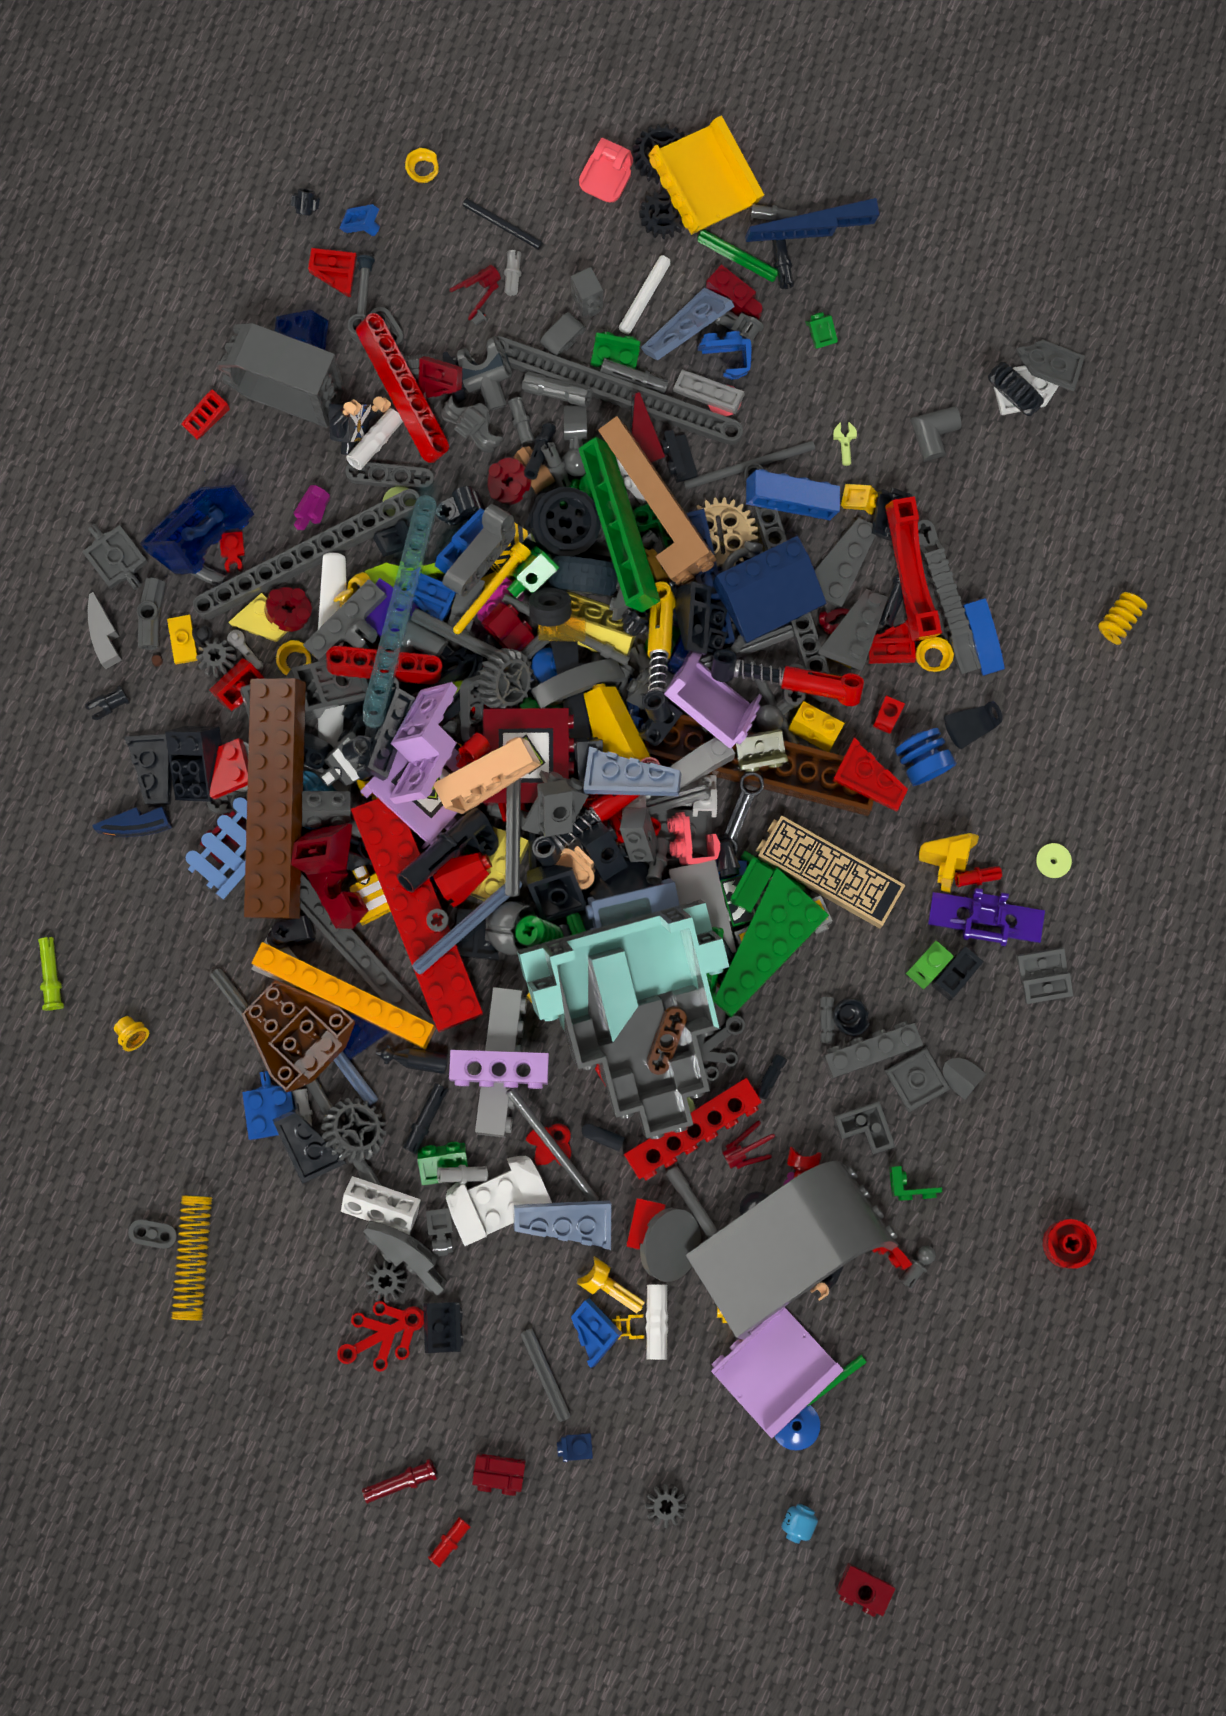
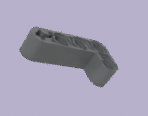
M494 504L489 505L483 513V529L449 568L443 578V585L463 597L474 588L514 539L516 529L513 515Z

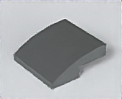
M1063 947L1016 955L1026 1004L1073 996L1071 976L1067 970L1065 949Z

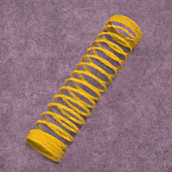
M181 1196V1203L184 1205L199 1206L195 1204H204L200 1208H182L181 1212L195 1214L193 1211L186 1210H209L212 1208L211 1206H206L212 1204V1197ZM201 1213V1215L196 1216H181L180 1219L184 1221L193 1222V1219L187 1218H207L211 1217V1215ZM197 1221L201 1223L180 1224L179 1227L192 1230L194 1228L187 1226H205L211 1223ZM198 1229L201 1231L179 1232L178 1234L184 1237H194L187 1234L209 1233L210 1231ZM198 1237L200 1239L179 1240L177 1242L179 1244L195 1245L188 1242L208 1241L209 1238ZM200 1244L198 1245L200 1247L178 1248L177 1251L195 1253L188 1250L207 1249L209 1247ZM199 1252V1255L177 1256L176 1258L191 1261L188 1258L207 1257L208 1254ZM198 1260L197 1262L199 1263H182L175 1266L190 1269L188 1266L206 1265L207 1262ZM196 1268L199 1271H181L175 1274L189 1277L190 1275L188 1274L205 1273L206 1270ZM192 1276L199 1279H180L175 1280L174 1282L188 1285V1282L204 1281L206 1280V1278L202 1276ZM192 1284L199 1287H179L173 1290L187 1293L189 1292L187 1290L203 1289L205 1286ZM192 1292L199 1295H178L173 1296V1298L186 1301L189 1300L187 1298L203 1297L205 1294L201 1292ZM192 1300L199 1303H177L173 1304L172 1306L178 1308H189L186 1306L202 1305L204 1302L201 1300ZM195 1307L192 1309L198 1311L171 1312V1318L177 1320H203V1313L201 1312L204 1310Z

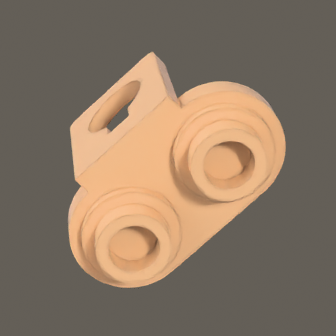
M578 846L574 848V851L568 848L563 849L561 857L555 865L572 867L581 890L589 888L594 882V873L592 871L594 862Z

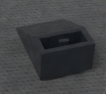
M182 726L166 731L175 800L213 801V798L210 797V788L218 747L222 745L220 727Z

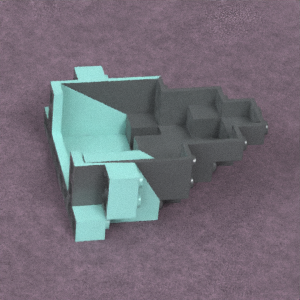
M700 899L517 950L534 1011L540 1020L552 1021L559 1018L560 1024L565 1031L571 1058L578 1069L590 1070L597 1067L598 1064L601 1078L606 1085L612 1112L616 1118H629L635 1112H638L642 1132L646 1138L650 1139L661 1138L664 1136V1133L671 1131L676 1133L687 1130L688 1126H692L693 1121L687 1097L699 1098L704 1095V1092L710 1091L696 1036L706 1037L712 1035L714 1030L719 1029L706 973H709V975L719 974L723 972V968L729 967L723 939L712 930L706 903ZM671 1006H677L685 1012L687 1021L674 1056L668 1060L669 1069L664 1074L656 1075L649 1070L646 1060L665 1010ZM678 1012L675 1015H670L669 1018L672 1020L671 1027L665 1026L664 1029H670L676 1033L677 1030H674L673 1024L681 1019L678 1016ZM665 1034L660 1039V1044L664 1047L670 1046L673 1042V1037L670 1034ZM657 1048L656 1051H659L660 1056L658 1060H653L652 1062L655 1068L658 1065L663 1066L664 1063L661 1061L662 1053L668 1055V1052H663Z

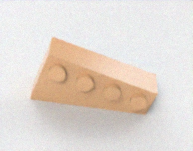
M515 737L499 749L434 783L433 787L445 809L464 814L533 771L541 763L529 741L521 737Z

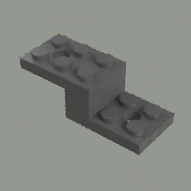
M333 659L332 661L335 663H339L342 660ZM326 660L322 663L315 662L293 667L287 676L283 677L296 678L306 682L305 721L320 718L326 709L367 700L369 697V686L366 678L343 676L347 679L348 684L340 686L336 682L337 675L328 672ZM360 661L355 662L357 665H361ZM250 685L240 689L248 717L250 716Z

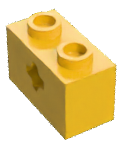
M803 701L788 730L829 752L845 723Z

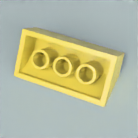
M567 592L571 598L572 613L570 619L564 624L603 644L608 643L615 647L614 650L628 656L636 636H631L624 631L622 619L618 621L612 620L613 611L609 610L610 606L572 592ZM539 625L538 631L546 632L549 637L575 640L551 627ZM578 641V645L586 647L593 652H598Z

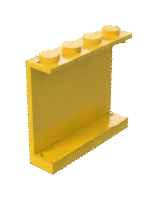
M722 115L715 118L708 127L662 148H659L658 145L654 146L648 155L652 167L657 170L660 176L662 186L667 189L673 206L678 209L682 217V223L685 228H688L691 235L751 207L752 204H757L764 196Z

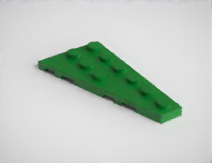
M776 868L714 999V1002L731 1018L829 917L827 912L778 868Z

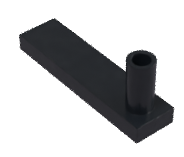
M398 687L391 692L366 763L357 768V775L360 779L365 780L371 776H375L382 781L388 779L398 751L391 742L416 699Z

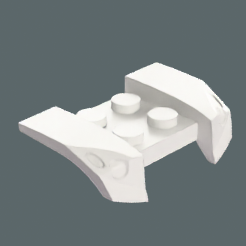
M516 1156L507 1158L511 1168L510 1171L470 1189H467L465 1184L456 1182L447 1190V1204L464 1246L514 1223V1205L552 1203L544 1183L529 1157Z

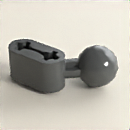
M564 405V440H569V450L563 456L564 468L570 476L579 477L586 474L578 448L583 446V440H587L586 407Z
M801 664L789 665L790 667L805 669ZM783 689L780 702L776 705L760 707L754 719L758 730L767 732L780 729L784 722L783 716L788 712L793 713L799 710L805 699V693L794 691L796 702H793L791 698L793 691Z

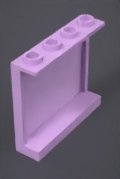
M689 652L680 664L664 695L728 748L731 749L735 743L740 745L747 737V732L752 726L751 723L757 716L756 713L761 707L759 702L762 696L759 694L750 704L725 682H719L712 678L711 671L699 662L702 654Z

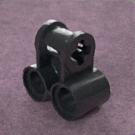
M463 486L452 492L453 497L438 504L436 516L448 525L454 526L467 519L469 520L480 508L485 511V507L478 491H472L471 486Z

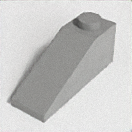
M715 737L669 768L680 770L682 774L680 789L734 760L735 752Z

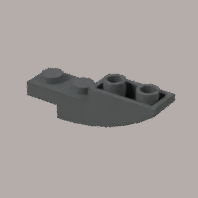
M374 1221L367 1223L363 1231L369 1243L377 1245L386 1261L389 1263L393 1262L396 1267L402 1261H405L406 1268L412 1274L416 1273L422 1279L421 1282L428 1291H433L438 1295L444 1290L447 1281L434 1268L437 1257L427 1247L394 1227Z

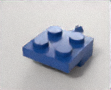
M265 1071V1073L260 1072L262 1087L242 1092L249 1140L279 1136L272 1119L295 1109L292 1091L286 1092L281 1086L271 1085L268 1071Z

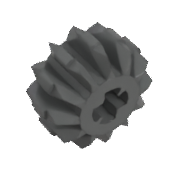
M215 637L213 644L209 640L205 641L206 648L199 646L198 649L202 654L196 655V659L200 661L199 668L201 670L205 669L207 676L213 673L215 678H218L220 671L225 675L227 667L230 669L234 667L231 662L237 660L236 655L232 654L235 649L233 646H228L227 640H223L220 643L219 639ZM219 654L221 658L218 661L217 659L214 661L212 657Z
M388 1261L383 1262V1270L378 1263L374 1264L377 1273L370 1270L367 1273L369 1276L374 1277V1279L365 1281L366 1285H374L373 1288L368 1290V1293L372 1294L378 1291L375 1296L377 1301L384 1294L385 1303L389 1302L390 1293L394 1300L399 1299L395 1290L401 1293L405 1292V1289L399 1286V1283H407V1279H399L398 1277L405 1273L404 1269L394 1272L397 1267L392 1264L389 1269ZM389 1275L392 1278L390 1281L393 1283L391 1286L383 1288L381 1286L383 1282L380 1283L381 1277Z
M664 1484L663 1493L656 1486L654 1491L657 1496L655 1497L650 1493L647 1495V1498L654 1503H646L645 1508L654 1509L647 1516L650 1519L657 1515L654 1521L656 1526L663 1519L664 1528H668V1520L671 1519L676 1526L678 1522L675 1516L685 1517V1514L678 1509L687 1508V1504L678 1503L685 1496L681 1493L675 1497L678 1490L676 1486L672 1488L671 1493H668V1484ZM666 1500L668 1503L670 1500L673 1503L670 1505L671 1510L669 1512H666L665 1509L662 1512L659 1509L662 1507L661 1501Z

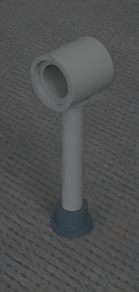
M369 255L357 257L358 269L360 270L357 314L351 316L348 320L350 336L357 343H361L355 329L367 317L369 272L372 271V264L375 263V259Z

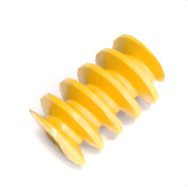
M1127 592L1120 595V599L1114 603V607H1111L1109 614L1105 615L1104 621H1101L1098 625L1104 637L1116 645L1122 643L1118 636L1122 638L1127 636L1123 629L1127 631L1132 629L1128 622L1136 624L1137 618L1134 615L1142 616L1143 613L1139 608L1147 609V604L1144 600Z

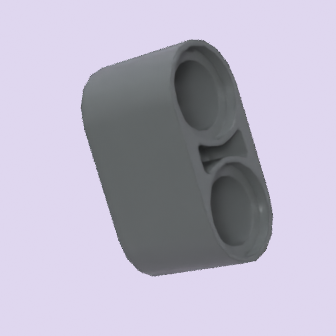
M567 312L544 334L540 343L553 355L561 357L560 354L564 350L567 351L576 342L575 339L580 334L583 335L586 327L572 314Z

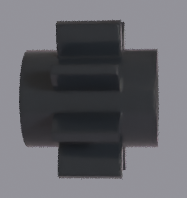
M300 188L298 193L292 195L291 206H295L297 214L309 216L312 215L313 211L319 209L320 198L315 197V191Z
M628 608L622 615V627L629 635L636 636L639 633L644 635L648 631L650 616L646 611L640 612Z

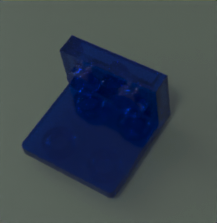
M313 310L276 317L275 332L325 350L328 320Z

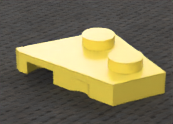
M262 593L229 621L232 627L263 636L274 642H277L287 633V631L278 629V625L271 624L267 620L264 612L267 598Z

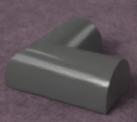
M956 406L916 416L910 420L924 462L946 456L940 435L961 429V417Z
M409 616L389 651L416 653L418 650L423 654L434 655L439 658L448 641L437 633L413 622L411 616Z
M880 1101L833 1117L841 1140L864 1132L872 1155L896 1147Z

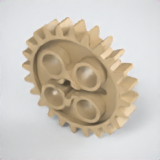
M725 497L722 503H718L717 498H714L712 505L706 500L704 508L707 521L714 524L713 528L710 529L713 544L717 545L715 555L719 568L723 566L731 553L744 548L745 541H758V536L752 535L758 532V528L751 526L755 523V518L748 519L750 510L742 512L743 504L735 507V500L733 499L729 505ZM697 505V510L703 509L701 506ZM716 516H720L726 552L724 555L721 554ZM727 518H734L737 522L734 526L728 527L724 524V521ZM731 540H737L740 543L736 549L729 548L727 544ZM743 557L737 560L736 562H744Z

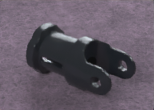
M119 685L116 690L106 695L101 694L85 704V708L90 710L96 706L102 707L103 710L92 715L93 720H99L111 714L113 709L123 704H129L130 701L121 685Z

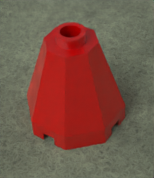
M480 852L461 855L457 858H451L433 877L444 898L447 901L452 899L454 902L451 905L455 907L464 902L491 874L490 868L492 863L486 854L482 855Z

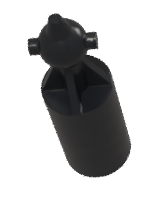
M387 1045L383 1050L376 1051V1055L384 1060V1064H389V1061L394 1059L408 1069L439 1074L446 1073L448 1053L413 1047L394 1052L391 1045Z

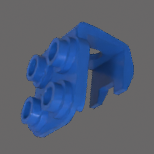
M739 331L727 332L724 340H720L717 337V333L703 335L704 338L701 339L702 342L698 346V351H702V354L742 351L743 368L726 369L723 374L724 378L735 380L749 372L752 349L750 339H743Z

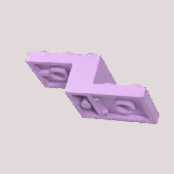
M452 682L420 690L391 742L409 761L389 798L394 804L427 798L432 793L435 781L441 776L446 761L452 756V750L456 742L438 725L443 720V714L453 702V696L458 689Z

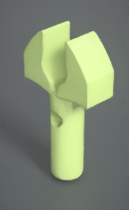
M850 422L848 423L849 433L846 437L841 433V423L836 426L833 432V440H838L841 443L842 464L844 466L851 464L850 442L857 437V431Z

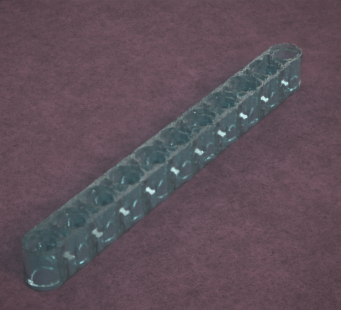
M427 495L420 496L415 503L363 705V721L371 728L379 727L385 719L435 521L436 501ZM407 568H413V569H415V570L409 571V570H406V569H407ZM401 588H408V589H410V590H409V591H403V590H401ZM403 608L404 611H397L396 609ZM397 628L400 631L393 632L390 629ZM385 649H393L394 652H387ZM381 669H387V670H389V672H388V673H382V672H380V670H381ZM375 690H382V691H384V693H382V694H377V693H375L374 691H375ZM377 711L379 714L371 715L368 712Z

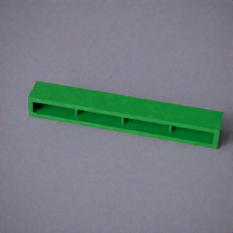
M595 437L578 448L625 604L635 610L644 612L659 603L660 598L616 456L607 442Z

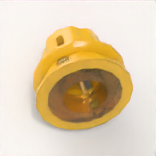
M129 1016L121 1018L114 1026V1031L119 1036L118 1043L123 1046L125 1051L139 1048L149 1036V1030L144 1027V1024L142 1022H135Z

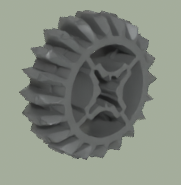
M508 648L494 650L493 655H487L488 661L482 662L483 669L478 671L481 674L480 678L476 680L480 683V686L477 688L481 693L479 698L484 701L487 707L492 709H517L518 705L523 704V698H528V690L532 689L530 682L534 679L530 677L533 673V670L529 668L531 662L527 660V656L518 652V650Z
M350 1098L345 1099L344 1103L338 1101L335 1107H331L328 1110L329 1114H326L323 1118L326 1123L321 1126V1129L326 1132L322 1135V1139L329 1140L326 1143V1147L332 1146L334 1148L332 1155H335L337 1152L340 1153V1160H344L347 1156L349 1163L354 1162L355 1158L358 1163H361L364 1158L367 1160L371 1159L373 1154H377L380 1151L379 1146L381 1147L384 1144L382 1138L386 1136V1131L382 1130L386 1122L379 1121L382 1114L374 1113L376 1106L368 1108V1101H364L362 1105L359 1098H355L353 1102ZM345 1115V1126L338 1129V1119L340 1116ZM370 1132L369 1143L363 1146V1135Z

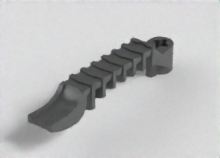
M921 520L918 522V530L926 529L927 531L925 535L919 534L921 558L926 559L928 565L926 571H930L932 577L930 583H934L936 588L934 594L938 595L940 600L938 607H942L944 612L941 617L946 619L948 624L944 628L945 632L950 631L951 633L949 644L953 649L960 674L980 669L981 665L974 647L972 630L969 628V620L966 619L965 608L962 607L961 596L958 595L957 584L954 583L953 573L948 565L949 561L944 554L945 549L938 540L933 523L929 520Z

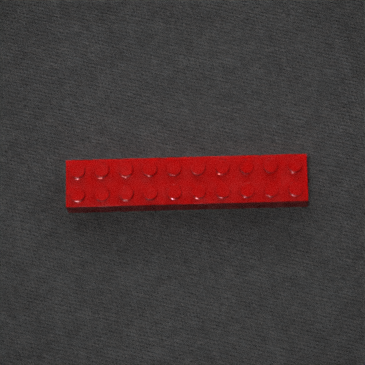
M378 798L352 808L351 811L413 965L417 959L450 932V929L447 925L442 931H433L427 925L428 913L434 909H441L430 878L413 893L407 891L399 883L397 874L417 858L420 853L409 826ZM438 914L433 915L431 924L433 926L437 924V927L441 926V920L444 917L442 915L438 917ZM456 944L422 974H418L414 970L439 1033L483 1015Z

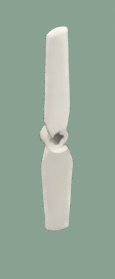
M326 553L323 555L318 629L340 608L339 605L341 603L339 601L334 602V597L346 590V558L339 553ZM337 676L336 682L340 686H346L344 677ZM344 705L326 709L322 716L318 718V738L330 743L333 748L339 743L337 739L343 732L344 716L341 713L344 710Z

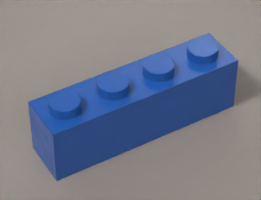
M759 469L755 470L746 479V505L831 520L840 512V486L831 485L829 482L811 481L809 478H795L785 473L775 474Z

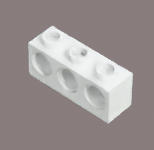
M352 1176L343 1196L341 1212L367 1221L383 1223L410 1235L418 1215L421 1199Z

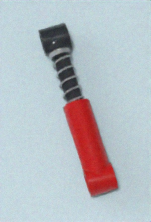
M725 649L718 650L713 655L711 676L719 682H729L734 677L738 678L740 676L743 679L750 677L753 681L760 679L762 683L765 680L770 681L771 684L774 682L779 683L782 686L781 689L838 699L845 706H856L861 701L864 680L857 674L849 673L838 676L786 666L783 670L780 667L774 669L771 665L768 668L763 667L762 664L759 666L753 665V662L750 664L744 663L743 660L737 659L734 652Z
M646 757L640 761L647 764L654 763L660 765L659 761L653 757ZM602 794L589 804V811L585 810L584 815L577 816V820L573 823L572 833L537 838L532 845L534 855L544 866L555 865L559 861L566 845L570 846L572 840L578 839L577 835L592 827L596 822L601 821L605 823L640 795ZM551 848L549 853L542 854L545 849Z

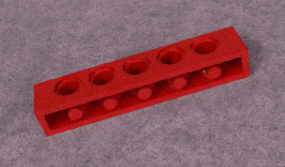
M745 1078L690 1112L693 1124L698 1125L700 1128V1134L696 1138L690 1137L687 1130L677 1133L671 1131L664 1133V1136L658 1139L649 1138L623 1155L637 1178L641 1179L643 1177L646 1181L657 1174L655 1169L664 1164L667 1168L677 1162V1155L682 1152L688 1155L698 1148L697 1143L705 1139L708 1142L718 1136L717 1130L725 1126L726 1129H729L739 1123L737 1118L744 1113L748 1117L758 1111L757 1105L762 1102L748 1079ZM732 1098L740 1102V1109L737 1112H732L728 1108V1102ZM711 1111H716L720 1115V1122L716 1125L708 1122L707 1117ZM671 1136L677 1137L680 1141L679 1148L674 1151L667 1147V1140ZM650 1149H655L659 1152L660 1157L656 1163H650L646 1158V1154Z

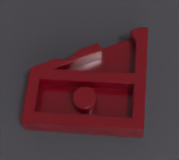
M427 356L419 358L418 386L424 398L437 397L461 390L462 367Z

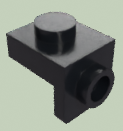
M404 520L398 521L395 527L375 533L373 539L381 554L385 557L407 549L413 540L410 528L406 526Z

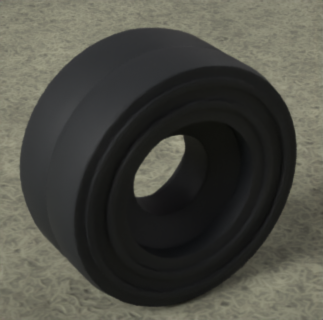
M550 587L539 589L531 594L529 598V614L534 623L552 627L564 624L571 617V598L566 591Z

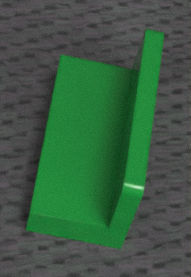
M753 857L732 894L730 903L751 914L772 876L773 870L759 864L757 858Z

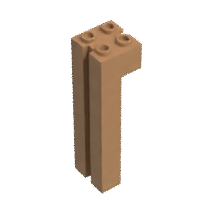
M616 416L598 429V431L674 541L671 546L655 557L670 579L676 582L679 587L695 580L694 576L701 571L704 573L710 570L717 558L629 429Z

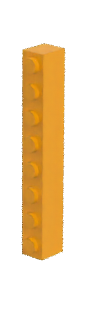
M264 942L261 943L251 963L255 967L314 996L335 1004L341 1009L423 1049H426L436 1029L433 1024Z

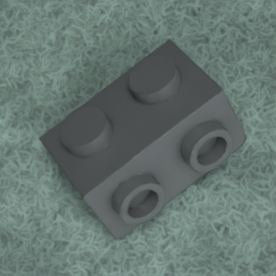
M349 791L302 792L303 827H330L350 823Z

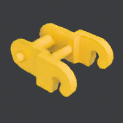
M644 1314L628 1315V1318L620 1319V1316H616V1319H612L613 1322H616V1327L620 1331L621 1321H626L627 1333H623L621 1336H629V1339H645V1335L632 1336L630 1333L631 1318H644Z

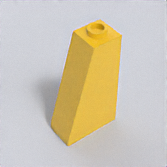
M605 684L594 685L591 691L584 693L593 737L603 740V752H612L620 757L628 759L631 757L639 759V761L650 757L616 687H606Z

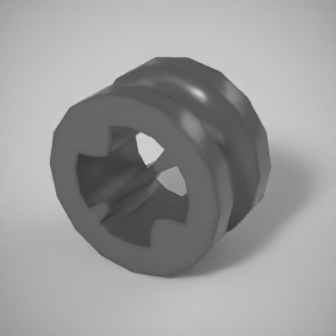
M441 909L431 910L427 915V925L433 931H442L448 925V916ZM438 914V917L439 915L444 917L441 920L442 925L437 927V924L435 926L431 924L433 921L432 916Z

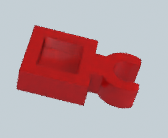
M243 532L219 534L221 557H228L225 562L227 573H230V565L233 563L238 564L239 572L242 571L243 564L238 556H245Z

